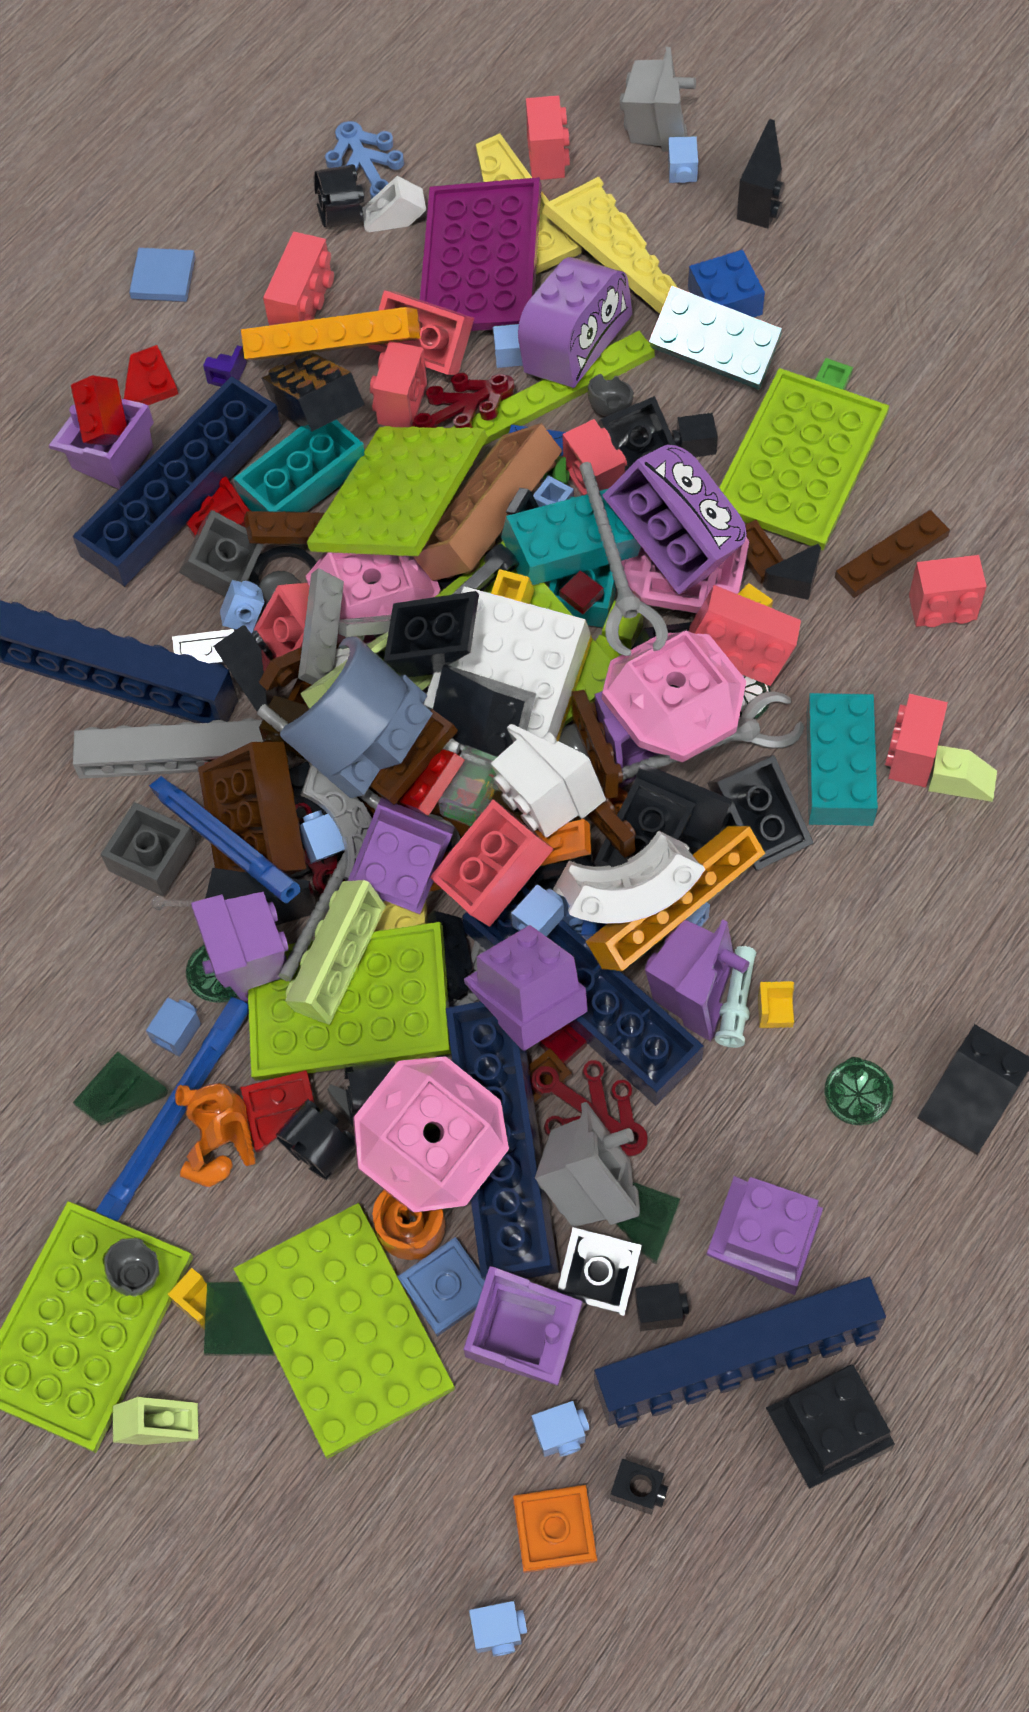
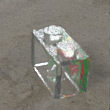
M465 745L460 755L465 761L439 799V807L442 816L472 826L492 801L495 790L500 791V789L493 780L496 773L491 765V762L497 756Z

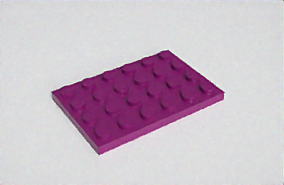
M540 177L430 186L420 300L473 317L474 322L471 331L493 330V326L519 324L524 307L535 294L542 189Z

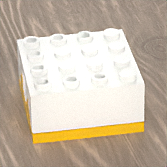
M464 586L461 593L472 591L479 593L471 653L449 664V666L536 693L527 731L540 738L551 732L558 742L572 702V691L576 690L592 642V636L586 620ZM442 669L433 674L427 698L423 704L429 710L433 709Z

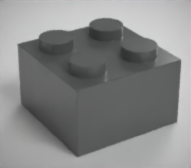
M211 510L202 521L179 573L225 597L232 580L239 582L248 581L264 544H249L245 527Z
M134 802L100 855L108 871L164 897L194 849L196 842L190 827Z

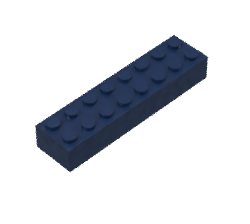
M231 376L72 536L80 557L125 587L188 522L192 515L201 509L202 503L208 495L212 497L220 487L219 481L225 476L229 480L281 427L277 405Z
M0 600V663L194 723H210L214 720L228 722L238 702L229 669L222 664L216 662L209 664L199 661L190 654H176L160 645L150 646L130 636L123 638L113 635L104 628H90L74 619L64 620L55 617L47 611L41 610L37 612L26 608L18 602L8 603Z
M523 886L490 927L466 912L462 915L464 932L474 941H477L485 950L519 932L512 925L511 913L531 891ZM561 920L547 935V938L574 957L578 982L586 988L588 1012L568 1024L587 1041L591 1048L656 1106L702 1060L704 1045L621 971L602 969L585 942L586 940L565 921Z
M481 1001L446 1008L452 1061L501 1100L509 1150L471 1198L481 1278L483 1280L486 1279L490 1266L525 1279L559 1273L548 1195L540 1188L535 1179L542 1154L527 1051H523L498 1024L497 1018Z
M869 1276L594 1369V1386L608 1426L617 1424L618 1428H624L638 1422L637 1417L651 1412L652 1416H659L671 1411L673 1404L685 1401L687 1405L700 1402L707 1398L706 1393L717 1389L721 1393L735 1390L741 1386L740 1381L752 1377L754 1381L765 1380L775 1375V1369L787 1366L789 1370L800 1368L809 1363L808 1358L819 1354H821L822 1358L832 1357L843 1351L842 1347L851 1343H855L856 1347L867 1345L876 1340L875 1335L879 1334L886 1315Z

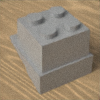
M665 47L666 52L663 60L634 61L632 71L627 73L625 93H622L620 96V109L625 114L624 129L629 133L630 143L661 146L663 152H668L669 137H688L687 127L683 119L679 89H695L696 78L676 77L671 48Z
M584 1102L581 1104L582 1114L580 1119L551 1130L535 1179L540 1188L547 1193L558 1211L565 1216L572 1227L605 1219L612 1225L638 1217L640 1213L639 1194L637 1188L633 1186L631 1161L620 1147V1145L634 1140L633 1132L630 1128L610 1134L589 1104Z

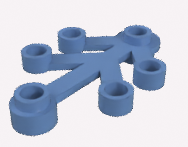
M353 121L343 122L336 128L335 134L338 143L334 150L328 151L325 155L328 168L339 167L343 164L342 157L346 150L351 148L353 153L347 165L354 164L356 171L359 165L361 166L371 184V199L388 184L386 180L380 178L372 162L387 165L393 170L401 169L404 166L402 152L393 150L386 154L364 148L362 143L375 145L383 151L390 150L393 147V136L390 132L382 131L377 135L362 131V127Z

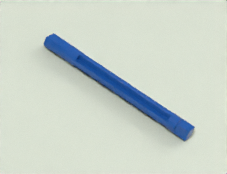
M162 776L149 785L162 804L282 902L288 903L300 893V886L297 882L177 786L169 783Z
M234 997L230 998L202 1042V1046L95 1212L118 1222L135 1195L134 1192L186 1112L187 1106H178L176 1104L175 1093L179 1085H187L190 1089L198 1090L201 1088L216 1062L223 1055L249 1014V1007L246 1002Z

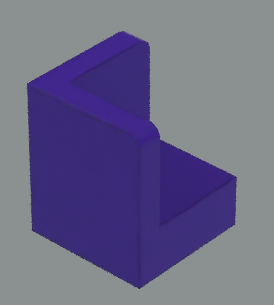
M237 345L232 356L219 354L217 359L207 356L203 368L208 384L221 387L231 376L237 380L240 379L247 365V361L244 359L243 346Z

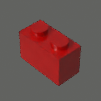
M91 375L71 384L83 443L105 446L115 443L127 427L117 379Z

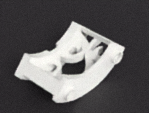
M658 831L643 850L627 859L628 862L615 867L610 865L593 867L568 861L553 890L565 897L570 905L568 912L571 916L606 924L632 922L654 915L675 903L691 889L705 868L688 851L689 847L687 844Z

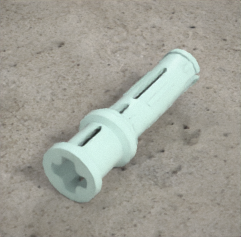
M738 946L735 949V954L746 959L750 964L744 973L732 968L727 1001L721 1006L719 1011L720 1016H722L720 1030L716 1032L714 1038L718 1044L731 1048L744 1046V1025L750 1016L746 1004L756 950L747 946Z

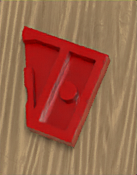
M158 345L130 354L123 399L149 406L178 395L177 387Z
M226 476L219 481L220 487L212 497L208 495L202 503L201 509L195 512L188 520V530L194 538L202 521L211 510L245 527L244 517L249 509Z
M442 749L440 753H437L431 759L427 768L398 802L408 809L429 816L465 760L454 752Z
M307 1070L240 1087L256 1152L262 1151L277 1138L276 1133L302 1103L309 1099L315 1104Z

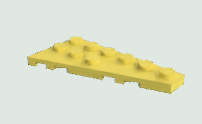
M500 133L476 144V153L483 182L532 178ZM542 191L536 274L558 265L567 257H575L582 253L581 245L542 213L545 203L549 202Z
M600 177L545 203L542 211L543 214L605 267L624 272L628 278L629 288L653 307L656 312L661 313L671 286L678 287L669 275L661 272L658 267L659 260L655 255H649L645 249L647 243L627 215L619 212L615 207L616 200L612 194L605 193L602 188L604 183Z

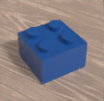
M743 249L689 266L688 290L691 294L751 317L763 315L765 291Z

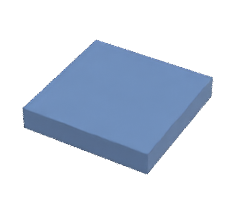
M138 248L129 292L131 299L187 302L195 262L194 250Z
M456 1237L397 1276L437 1337L476 1310L485 1280L481 1278L480 1271Z

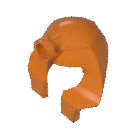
M221 1083L208 1084L198 1090L190 1089L187 1085H179L175 1093L176 1104L178 1106H187L186 1115L188 1119L200 1129V1141H197L186 1156L192 1171H199L204 1165L203 1157L229 1142L234 1143L239 1156H241V1160H243L246 1166L254 1165L256 1162L255 1153L253 1152L254 1148L248 1126L246 1107L241 1097L229 1086Z

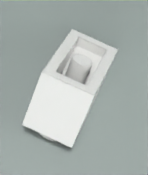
M396 176L362 208L365 231L375 232L411 225L426 211L423 189Z

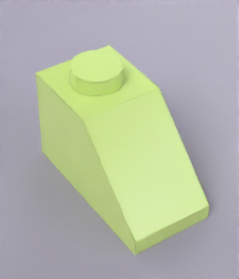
M938 745L931 769L928 791L993 802L997 770L970 750Z
M136 1397L113 1406L114 1443L149 1445L198 1440V1403Z

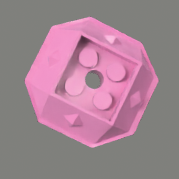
M746 537L745 542L707 578L678 595L642 547L638 556L622 560L621 563L629 584L628 587L643 603L672 610L698 613L713 585L736 594L740 592L749 540Z
M325 552L306 575V581L309 586L311 573L318 568L344 581L340 619L391 615L393 603L433 598L441 592L438 581H432L413 556ZM364 635V640L362 641L370 643L376 638L374 635Z
M689 631L668 633L665 645L658 651H653V644L656 641L655 636L631 649L630 656L620 655L611 660L602 692L603 702L638 747L654 753L669 755L671 759L682 763L736 733L746 686L745 678L709 634H694ZM670 685H676L680 688L671 687Z
M447 1057L396 1062L353 1117L357 1169L412 1213L466 1206L509 1150L501 1100ZM428 1123L435 1124L440 1129L441 1136L436 1143L428 1142L423 1136V1129Z

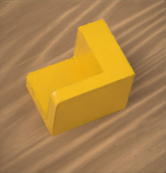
M760 982L758 992L759 1028H793L792 997L794 982Z
M193 1268L167 1294L172 1302L203 1330L227 1304L225 1299L213 1290Z

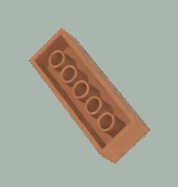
M542 423L503 435L450 502L420 555L413 556L432 581L443 578L451 579L458 574L474 572L480 566L479 560L495 546V539L503 531L505 519L508 516L506 510L519 488L529 489L531 492L535 491L541 485L540 480L545 473L554 468L556 465L555 460L562 452V449Z

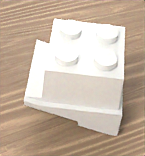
M513 724L507 727L514 743L491 762L496 773L493 780L503 792L501 796L505 803L513 811L518 808L523 813L521 818L532 831L538 829L547 838L576 816L583 819L606 800L591 761L585 754L559 741L557 742L551 732L540 738Z

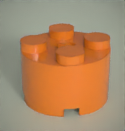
M385 1190L377 1197L372 1213L373 1223L379 1242L388 1253L404 1260H422L439 1246L446 1228L443 1209L412 1213ZM411 1216H415V1222H410L408 1225L404 1224L403 1219L409 1220Z

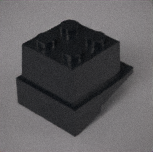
M849 1365L797 1393L766 1407L808 1489L891 1451L895 1445L890 1436V1429L854 1365Z

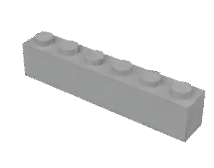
M246 718L242 721L233 722L214 720L210 723L198 724L182 722L178 725L150 724L146 727L121 725L111 729L89 727L85 730L74 731L73 766L79 779L198 772V767L250 742H263L259 730L262 720Z

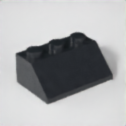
M641 763L636 775L637 778L696 804L681 842L687 844L689 847L688 851L691 854L697 852L729 826L732 799Z

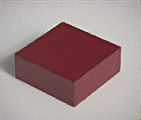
M580 570L559 592L560 598L581 614H584L604 595V588Z
M567 1024L541 1040L539 1046L545 1051L551 1048L566 1066L587 1046V1041Z

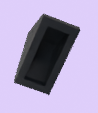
M819 544L811 546L765 569L763 587L766 591L809 600L821 552Z

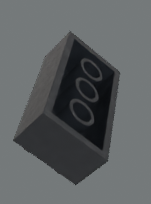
M303 352L294 358V362L286 366L283 364L277 365L268 371V375L262 377L271 401L277 405L278 412L311 432L365 405L352 373L313 352Z

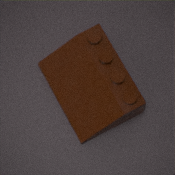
M250 742L198 767L205 810L288 876L306 870L305 852L302 847L299 830L300 823L296 813L294 789L291 785L288 756L285 751L284 742ZM211 844L215 868L246 872Z

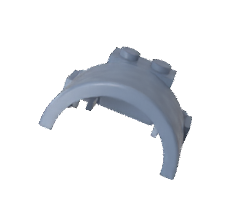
M352 636L344 638L339 645L341 649L349 648L350 652L348 660L337 679L307 712L285 725L280 733L281 738L349 798L364 795L380 769L401 764L433 714L423 705L427 695L406 675L399 676L363 641Z

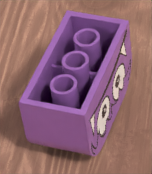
M567 257L562 260L530 298L522 312L518 327V341L524 372L574 388L633 315L626 274L619 270L573 257Z
M675 445L662 446L637 459L602 495L678 595L707 578L746 539L745 524L737 510L699 461L691 453Z

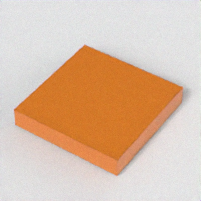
M586 1485L513 1496L524 1573L597 1562Z

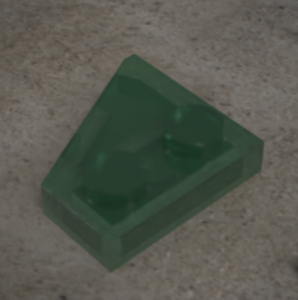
M117 1051L73 1101V1104L94 1122L102 1126L165 1097L169 1092L166 1087Z
M633 1182V1186L637 1188L639 1194V1216L615 1224L632 1242L641 1244V1252L652 1263L657 1264L680 1204V1199Z
M207 1282L204 1337L205 1356H274L271 1343L243 1282Z

